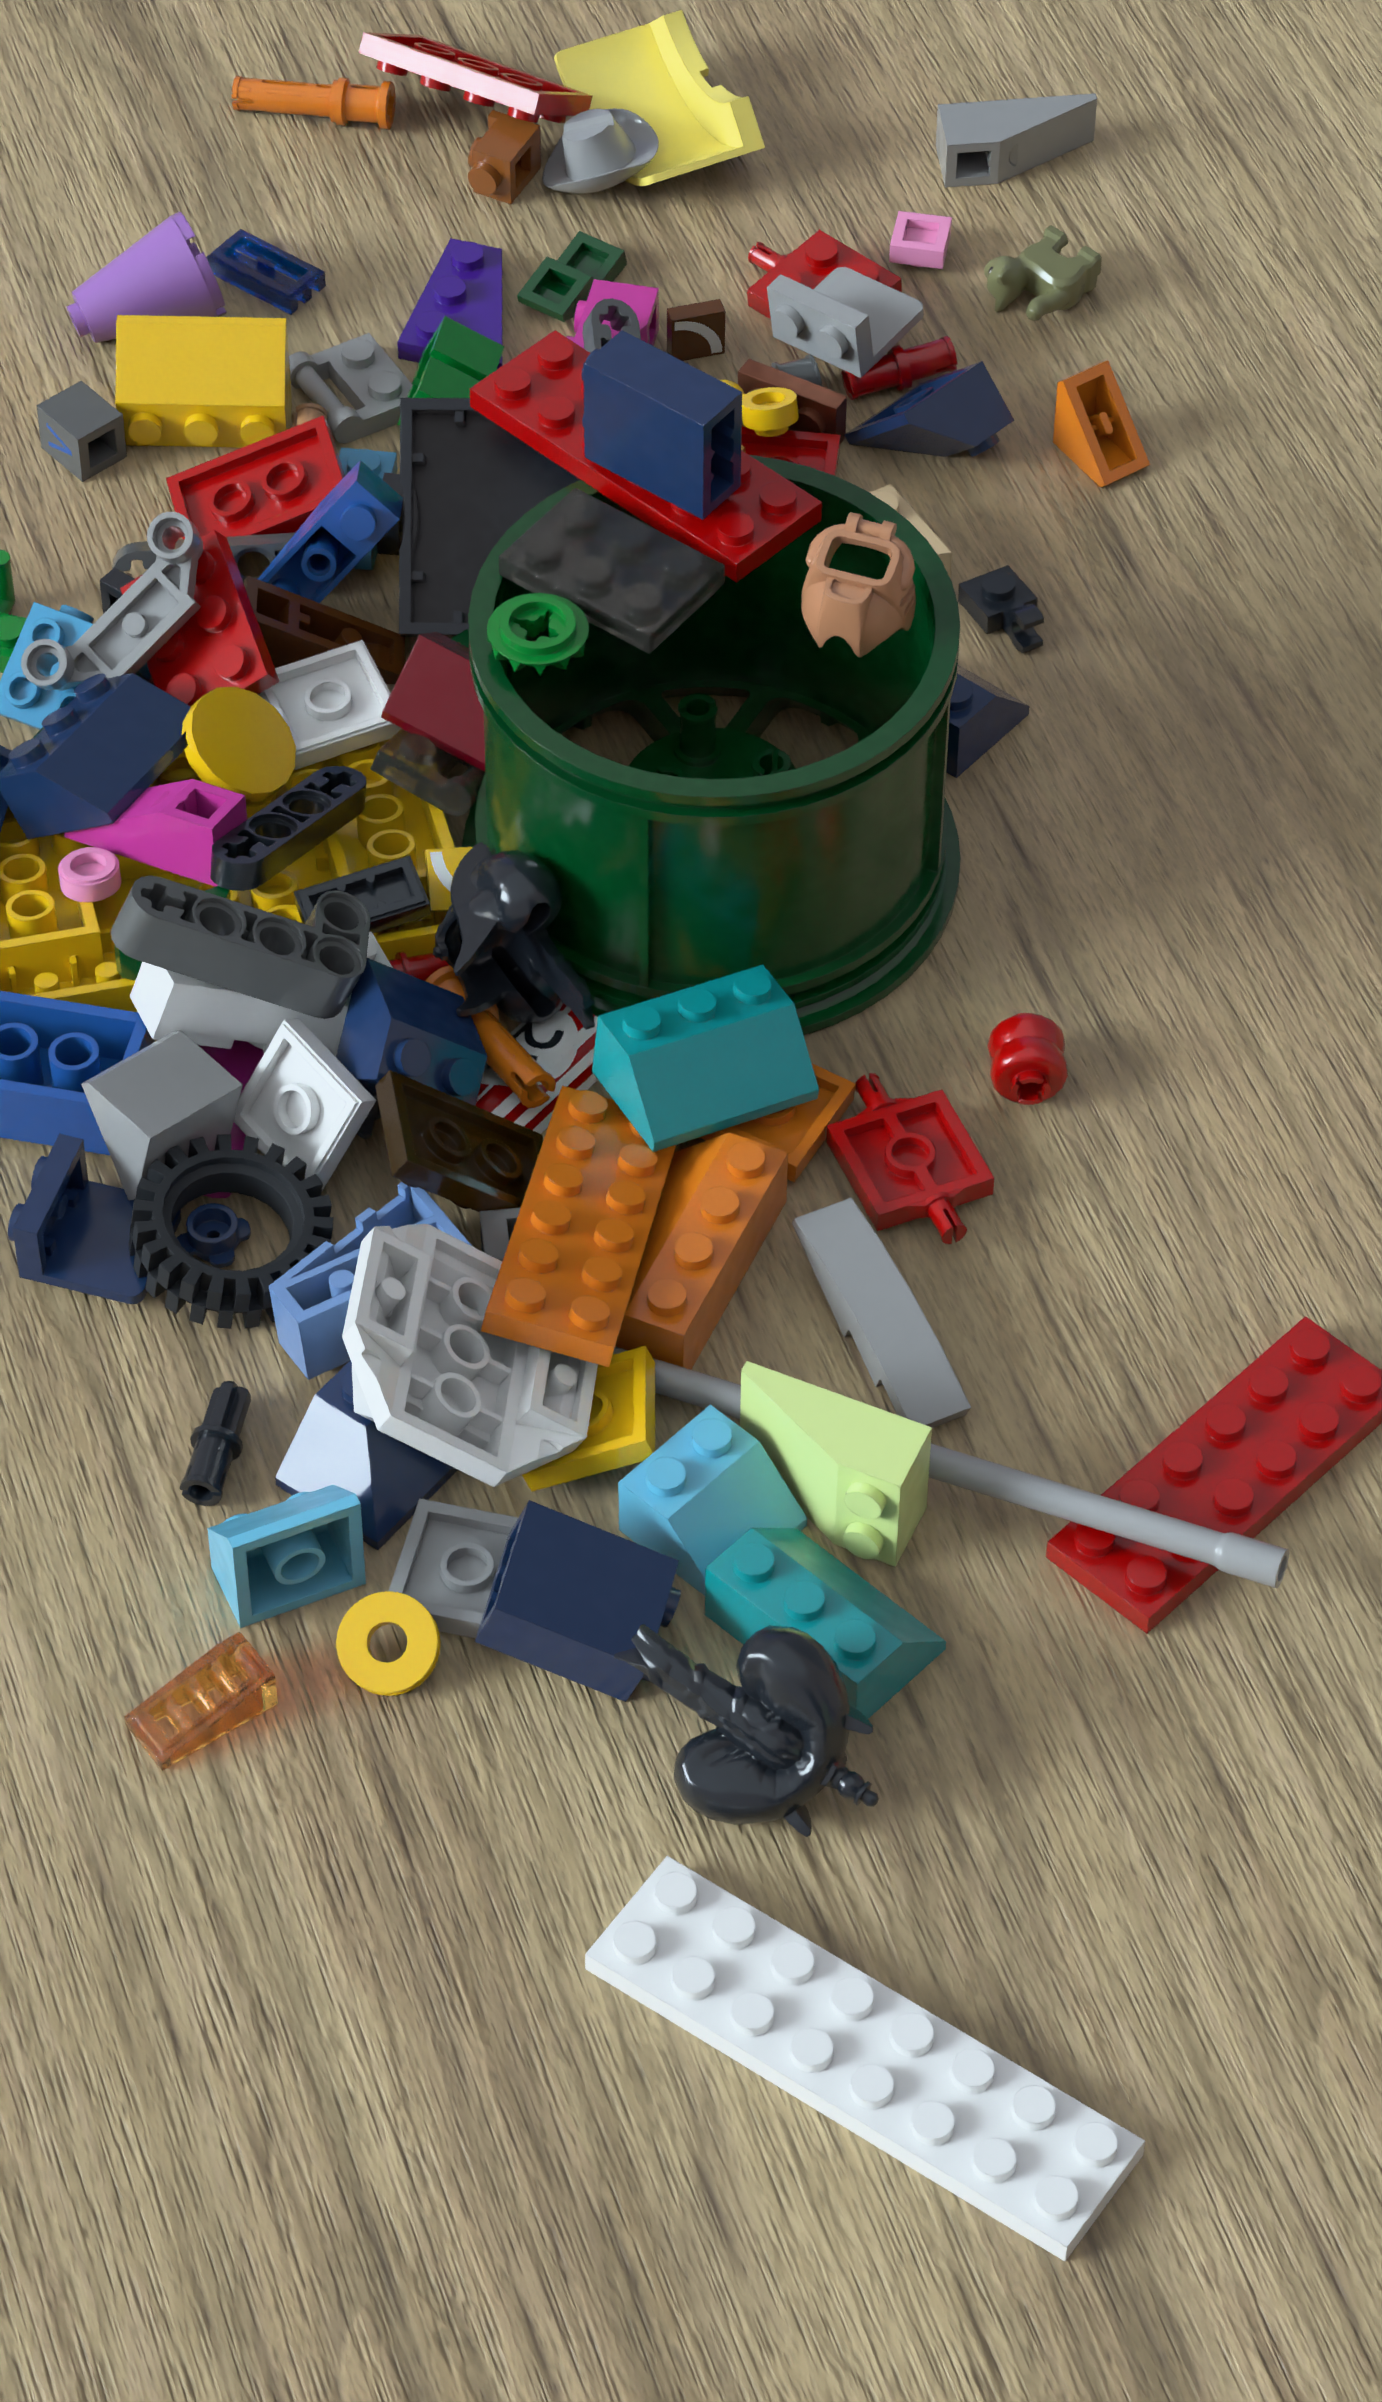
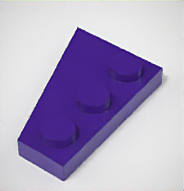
M450 238L397 341L398 359L419 363L425 347L445 316L503 345L502 249ZM502 356L497 367L498 369L503 366Z

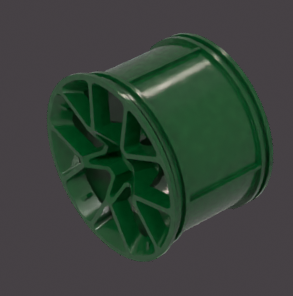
M750 455L822 502V516L820 522L736 583L582 480L574 482L541 501L505 532L491 550L480 569L472 591L468 613L469 658L474 689L484 711L485 776L473 800L465 823L462 847H474L476 844L483 842L488 846L492 855L503 851L519 850L539 858L552 871L560 886L562 905L558 916L545 930H548V936L555 943L556 948L563 954L566 960L572 963V968L579 977L585 979L595 1002L591 1005V1009L597 1017L759 965L765 966L795 1004L803 1035L833 1026L861 1013L899 987L928 958L943 935L952 915L958 893L961 861L959 837L952 811L945 798L950 702L958 667L960 617L953 584L940 557L927 539L910 521L868 491L839 477L808 466L780 459ZM850 512L861 514L864 520L880 524L884 520L896 523L897 530L895 536L902 540L910 549L915 566L912 579L915 585L916 605L910 629L908 631L897 630L888 639L860 658L856 656L847 641L839 636L829 638L822 647H818L806 625L801 609L802 588L809 570L805 559L811 542L824 529L833 525L845 524ZM842 543L834 553L828 568L878 580L884 577L891 558L888 554L871 548ZM531 593L553 594L568 599L583 611L588 620L589 638L586 640L584 655L575 658L571 657L566 670L549 665L545 667L541 676L533 666H526L514 672L509 660H495L492 645L487 642V624L495 609L511 598ZM549 626L536 637L527 636V640L536 641L541 636L549 637ZM709 695L746 697L747 700L725 728H716L718 709L716 701ZM685 696L678 705L680 717L664 698ZM789 708H799L819 715L821 723L827 726L837 723L857 733L859 740L858 743L844 751L796 769L788 754L760 737L779 712ZM615 710L624 711L633 716L654 742L643 749L629 766L596 755L571 742L561 734L572 727L585 730L592 725L593 717Z

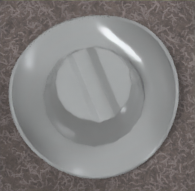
M614 108L591 109L581 112L564 124L563 135L556 144L543 170V183L546 187L556 191L577 194L598 192L616 186L640 172L651 162L659 146L657 134L644 119L629 110Z

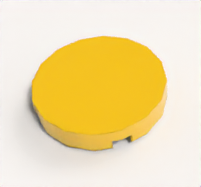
M239 687L215 688L203 695L191 706L182 722V735L186 732L188 743L184 751L188 763L201 781L245 795V799H252L250 802H261L276 793L287 783L295 768L296 746L288 724L277 709L257 693Z

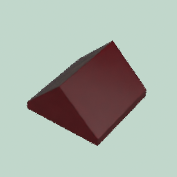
M439 632L420 634L388 698L381 718L485 772L484 711L474 689L470 670L469 648Z

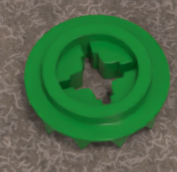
M546 593L524 594L505 601L495 609L487 624V642L492 645L495 660H509L514 672L526 666H533L540 676L545 667L549 665L566 670L571 657L575 658L584 655L586 640L589 638L588 620L583 611L568 599ZM549 626V637L541 636L536 641L527 640V636L536 637Z

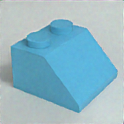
M711 1404L618 1482L619 1531L637 1544L679 1560L676 1574L704 1596L705 1568L751 1528H797L801 1531L807 1526L805 1513L760 1441Z
M334 1484L313 1492L297 1493L284 1502L249 1514L234 1515L221 1524L207 1528L211 1568L240 1628L366 1584L361 1503L355 1493Z

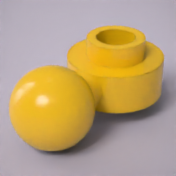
M720 380L742 392L743 425L755 430V433L759 436L772 437L784 434L788 431V426L794 424L799 418L797 395L790 389L768 387L745 394L737 383L730 380Z

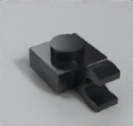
M1009 565L959 583L958 602L986 634L1003 629L1010 637L1016 649L1021 653L1043 646L1042 638L1034 630V626L1044 623V617L1037 608L1038 598Z

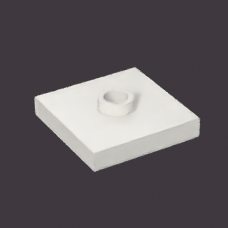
M363 640L275 668L280 682L259 694V696L277 709L290 728L296 746L294 770L406 733V730L381 718L382 711L391 693Z
M299 1018L285 1019L240 1095L234 1123L246 1136L259 1138L258 1149L265 1156L272 1143L285 1148L282 1166L285 1167L296 1156L307 1164L304 1179L317 1174L323 1183V1191L376 1099Z

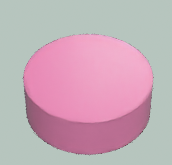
M97 847L81 848L66 855L59 863L58 873L61 891L66 897L74 901H101L115 894L121 886L119 860L108 850Z

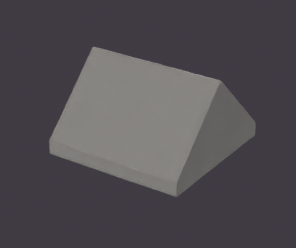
M174 1031L81 1084L128 1200L136 1199L138 1184L142 1177L147 1179L148 1167L156 1159L165 1164L166 1152L176 1145L188 1157L190 1140L204 1137L208 1150L214 1151L217 1135L231 1134L243 1086L182 1031Z

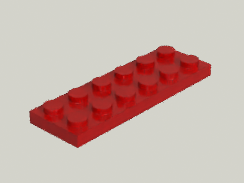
M556 330L470 388L471 408L736 583L821 521L822 502L742 450L741 486L703 520L585 458L584 427L582 425L584 414L582 368L590 352Z
M1305 1316L1102 1493L1101 1496L1222 1533L1234 1532L1255 1538L1382 1423V1370ZM1071 1521L1047 1542L1046 1558L1146 1634L1218 1571L1211 1564Z

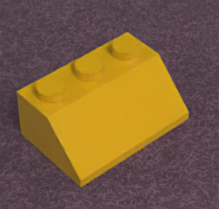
M117 315L116 409L123 414L126 445L242 448L290 429L292 394L287 319Z

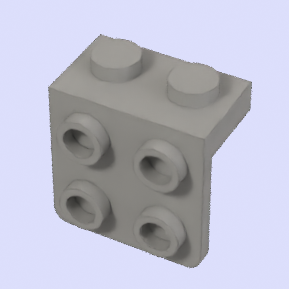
M847 267L834 269L814 289L781 274L767 286L774 338L860 378L924 316L921 301Z

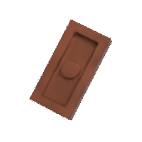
M748 359L738 371V385L745 394L768 387L787 388L796 393L799 418L794 424L788 426V430L841 435L840 444L845 440L846 395L752 359Z

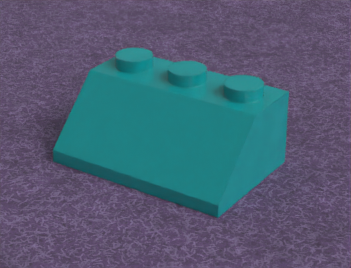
M764 965L598 1016L592 1072L653 1152L818 1099L819 1087L795 1004Z
M751 1528L705 1568V1616L743 1645L755 1632L769 1625L794 1627L809 1634L827 1650L837 1663L847 1689L849 1705L859 1710L867 1719L946 1649V1641L797 1528Z

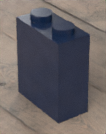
M623 330L602 348H597L590 353L582 368V380L584 381L582 425L584 427L585 458L702 520L705 519L741 486L742 392Z
M529 1500L508 1535L475 1642L626 1702L641 1679L650 1682L646 1674L627 1662L614 1659V1655L618 1652L636 1648L631 1637L637 1633L640 1625L645 1624L656 1634H658L660 1626L668 1627L681 1596V1590L672 1587L679 1560Z

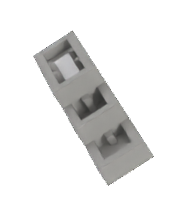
M849 1198L794 1218L792 1225L843 1337L852 1335L875 1387L884 1385L896 1414L932 1428L965 1416L971 1409V1406L942 1346L908 1284L854 1200Z

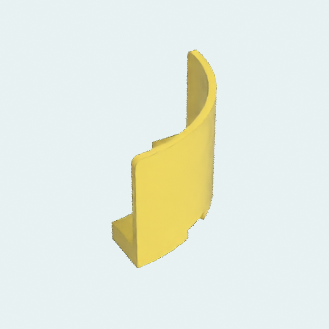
M682 10L663 15L645 25L561 50L554 56L563 85L593 96L589 110L614 108L629 110L644 119L656 132L659 146L654 158L640 172L625 180L633 185H650L765 148L749 96H736L722 85L711 87L704 79V77L708 76L709 68L695 44Z

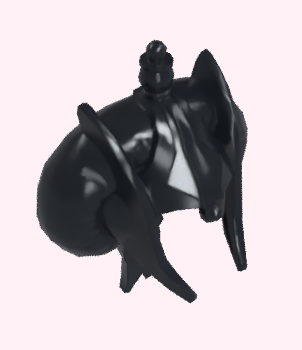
M483 842L476 844L463 857L453 874L451 883L452 905L449 907L443 922L438 926L435 934V947L433 948V955L442 961L445 960L454 969V973L458 976L463 987L466 1000L456 1009L457 1015L459 1017L474 1015L497 1004L500 1010L513 1021L540 1023L550 1019L560 1010L564 1003L581 1021L585 1030L595 1027L594 1015L591 1009V1005L595 1002L585 979L579 977L572 968V963L565 959L563 954L556 948L555 943L549 938L548 930H545L558 916L562 905L560 886L555 875L539 858L529 853L511 850L492 855L486 844Z
M645 1624L640 1625L637 1633L631 1637L636 1648L615 1653L614 1659L625 1661L640 1670L658 1688L672 1695L687 1708L696 1712L701 1719L715 1725V1729L690 1739L680 1749L674 1764V1781L683 1801L701 1815L711 1820L733 1825L769 1822L784 1818L799 1833L807 1837L811 1835L812 1825L809 1811L805 1804L825 1786L838 1790L839 1794L844 1798L854 1800L853 1803L855 1805L863 1802L868 1807H874L878 1803V1794L870 1790L872 1783L869 1781L865 1783L860 1774L850 1771L846 1767L847 1757L845 1753L849 1730L862 1734H871L873 1732V1725L859 1710L849 1705L847 1689L837 1663L827 1650L809 1634L794 1627L771 1625L755 1632L742 1646L736 1664L738 1679L742 1687L735 1686L712 1672L705 1663L696 1664L687 1655L661 1638Z

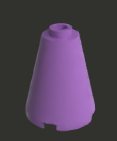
M181 212L169 216L71 292L75 303L66 308L80 337L90 334L95 343L116 339L117 315L220 317L227 313L223 307L225 306L223 296L204 252L201 253L195 242L190 243L189 239L195 237V234Z

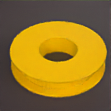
M384 1591L362 1598L347 1611L337 1632L336 1648L340 1664L352 1681L371 1693L394 1696L412 1691L430 1676L438 1662L441 1640L436 1621L420 1602L403 1593ZM396 1625L401 1627L406 1633V1650L399 1659L393 1662H380L371 1653V1638L380 1627Z

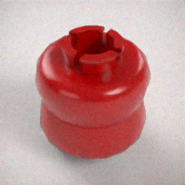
M1019 1013L1001 1021L992 1030L987 1044L992 1062L990 1076L994 1089L1003 1098L1015 1103L1034 1105L1055 1096L1064 1087L1068 1077L1067 1064L1063 1055L1065 1041L1061 1028L1053 1020L1038 1014Z

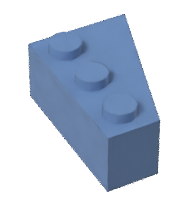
M400 1182L397 1185L399 1195L377 1212L370 1207L355 1218L356 1229L335 1245L325 1241L269 1285L279 1344L308 1380L351 1360L342 1339L361 1241L374 1226H390L391 1229L405 1225L429 1224L471 1245L424 1189L419 1187L413 1188Z

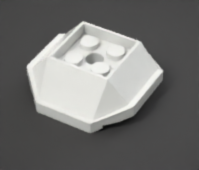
M412 1224L391 1229L390 1226H374L361 1241L342 1339L352 1362L354 1412L375 1422L378 1431L492 1487L573 1452L587 1438L598 1364L481 1332L485 1312L502 1261L429 1224Z

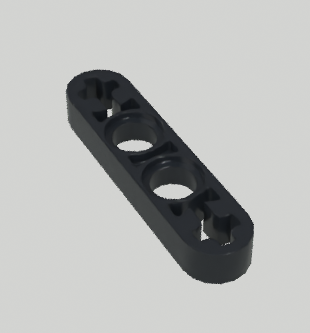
M329 766L317 770L212 845L211 880L222 888L235 891L252 890L263 885L364 811L366 777L362 772L345 766Z

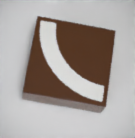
M721 299L667 308L668 354L681 361L725 353L726 311Z

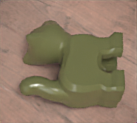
M1050 225L1045 229L1043 238L1038 243L1024 249L1018 257L999 256L990 260L985 266L984 274L987 278V289L996 299L995 311L1002 312L1024 290L1036 296L1026 308L1028 319L1033 321L1040 320L1043 315L1056 310H1066L1075 306L1084 293L1092 291L1096 287L1097 277L1101 273V255L1087 246L1082 247L1076 257L1067 258L1061 255V249L1068 244L1067 236L1064 232Z

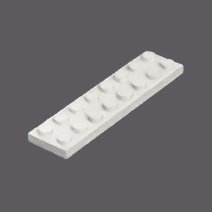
M669 1856L665 1857L585 1954V1969L1063 2261L1068 2259L1143 2156L1145 2140Z

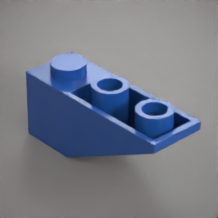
M360 460L319 503L258 580L320 603L400 520L403 497Z

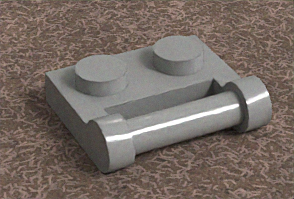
M370 333L313 355L300 351L289 356L291 385L294 388H301L313 403L325 408L328 416L327 423L333 437L339 443H350L398 424L400 418V398H407L413 384ZM330 378L356 410L352 407L344 406L323 380Z

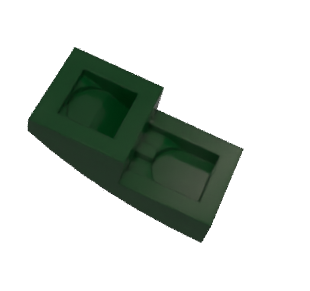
M579 231L558 260L546 256L518 293V302L565 322L575 317L579 300L587 301L594 279L613 282L627 265L625 251Z

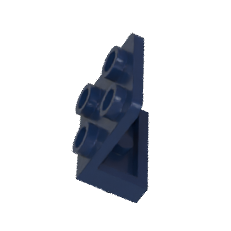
M59 1133L48 1157L41 1156L35 1165L31 1181L32 1190L25 1204L18 1203L14 1207L9 1220L8 1238L15 1243L19 1277L127 1304H137L145 1298L148 1291L146 1290L147 1276L138 1279L133 1268L135 1256H130L129 1252L134 1200H128L125 1190L122 1188L89 1181L84 1140ZM181 1210L177 1212L172 1221L174 1234L181 1221Z

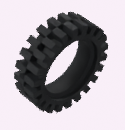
M218 1134L214 1151H209L204 1137L190 1140L188 1157L176 1145L166 1152L165 1164L156 1159L148 1167L147 1179L141 1178L136 1191V1199H134L129 1252L130 1256H135L133 1268L138 1279L147 1276L146 1290L153 1298L167 1290L165 1308L177 1314L187 1301L192 1304L189 1320L202 1325L207 1310L219 1312L217 1328L231 1329L234 1313H242L245 1329L259 1327L262 1309H265L272 1323L275 1322L269 1285L325 1241L331 1243L334 1217H330L332 1204L329 1194L321 1196L323 1183L317 1174L304 1179L307 1164L297 1156L285 1167L282 1166L285 1148L272 1143L266 1156L257 1154L259 1138L245 1136L243 1150H232L231 1134ZM217 1192L239 1193L254 1197L270 1206L281 1217L287 1227L290 1242L275 1260L261 1267L244 1271L224 1270L209 1266L189 1254L175 1236L172 1221L177 1212L188 1202L202 1195Z

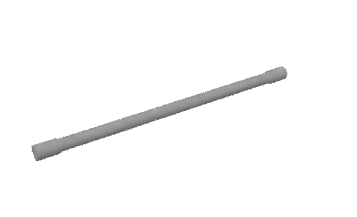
M615 1346L613 1354L621 1353L628 1350ZM653 1358L655 1361V1393L702 1408H707L711 1404L721 1413L740 1419V1384ZM931 1443L929 1478L1211 1564L1222 1572L1273 1588H1278L1283 1580L1289 1559V1549L1234 1532L1222 1533Z

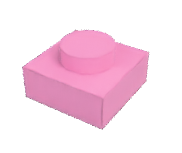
M898 211L890 243L889 262L914 267L943 269L951 237L952 217Z

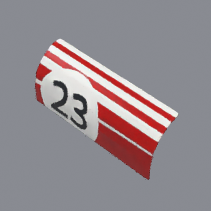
M563 1003L560 1010L550 1019L540 1023H521L510 1034L546 1072L553 1076L556 1082L554 1092L548 1091L540 1081L537 1082L544 1092L550 1096V1099L539 1107L527 1108L486 1063L476 1106L541 1134L548 1128L562 1086L576 1090H588L598 1081L592 1072L598 1017L594 1015L595 1027L585 1030L573 1011Z

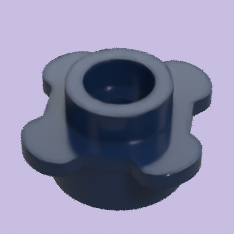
M210 1203L197 1207L189 1214L186 1222L187 1232L180 1234L177 1239L181 1246L192 1256L195 1255L210 1262L213 1267L224 1268L230 1266L235 1261L234 1251L240 1242L250 1238L251 1227L247 1220L237 1218L234 1211L229 1207Z

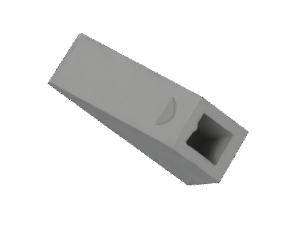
M1096 93L938 104L936 151L945 188L998 184L1094 141L1097 107Z

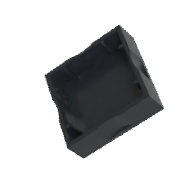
M400 398V484L403 491V539L399 550V634L401 636L419 637L420 634L439 632L446 637H455L465 629L469 630L468 613L472 591L480 569L491 550L505 532L526 512L550 495L580 480L471 408L470 398Z

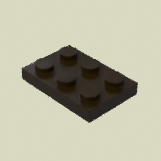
M389 1070L375 1085L392 1177L399 1179L407 1186L419 1187L448 1199L461 1208L472 1209L479 1213L480 1211L521 1208L543 1143V1135Z

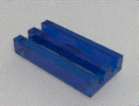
M242 229L238 230L206 257L214 276L290 315L298 310V300L306 303L312 298V289L320 292L326 287L325 271ZM279 272L291 277L292 279L280 274Z

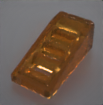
M237 1632L214 1646L124 1716L125 1725L163 1771L277 1705L276 1679L270 1667L243 1634ZM236 1676L242 1682V1684L239 1686L233 1680V1678ZM215 1688L223 1697L218 1703H215L208 1695V1692ZM189 1703L200 1714V1717L194 1721L182 1708ZM164 1717H167L179 1732L171 1739L157 1723V1721Z

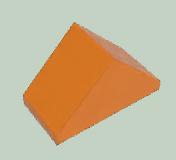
M1108 360L1057 382L1053 443L1099 487L1113 483L1150 465Z

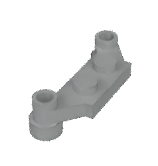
M165 512L158 515L151 522L147 531V542L153 553L157 555L156 561L72 646L64 647L51 639H40L31 643L25 649L21 659V667L25 677L42 689L62 691L76 687L84 680L97 674L103 673L107 678L130 673L135 674L201 608L194 599L198 559L203 552V541L194 523L177 512ZM185 536L182 546L175 549L177 540ZM59 662L57 672L50 676L51 668Z

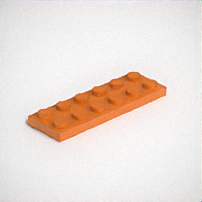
M562 1086L485 1312L481 1332L609 1367L676 1145L653 1152L614 1100L605 1098L593 1091L576 1090Z

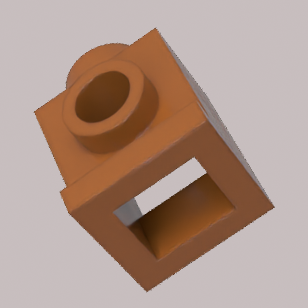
M492 110L488 115V131L483 137L476 138L469 152L468 164L472 169L468 172V181L473 188V192L512 204L541 168L540 125Z

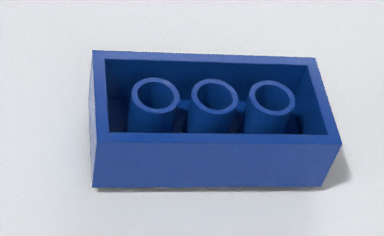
M0 991V1138L53 1146L60 1133L83 1139L86 1152L110 1155L81 1084L155 1042L139 1013Z

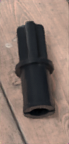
M224 1381L220 1387L213 1390L203 1423L194 1429L190 1438L194 1450L179 1488L183 1490L182 1495L184 1498L197 1505L213 1506L220 1502L231 1462L240 1456L243 1449L239 1436L251 1402V1395L248 1389L238 1387L234 1381Z

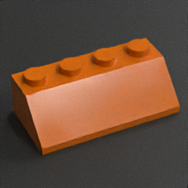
M730 1132L674 1152L616 1347L631 1350L646 1345L652 1358L692 1370L787 1202L788 1152Z

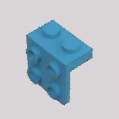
M36 602L33 603L0 680L1 716L40 730L43 727L41 725L42 721L49 714L67 706L76 697L74 693L76 687L62 691L45 690L31 683L23 674L21 659L25 649L36 640L51 639L64 647L72 646L93 625V617L67 605H61L58 611ZM59 662L51 668L50 676L57 672ZM146 662L135 675L150 680L151 674Z

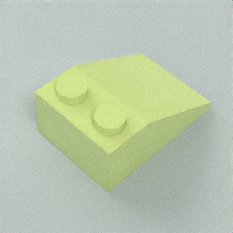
M746 1361L741 1370L740 1427L760 1441L806 1517L833 1544L846 1548L857 1557L875 1559L896 1567L927 1508L932 1427Z

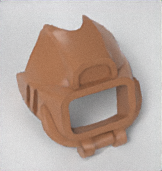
M850 512L845 524L833 525L824 529L811 542L805 559L809 570L802 588L801 609L806 625L818 647H822L829 638L839 636L847 641L856 656L860 658L888 639L897 630L908 631L910 629L916 605L915 585L912 579L915 566L910 549L902 540L895 536L897 530L896 523L884 520L880 524L864 520L861 514ZM842 543L871 548L888 554L891 558L884 577L878 580L828 567L834 553Z

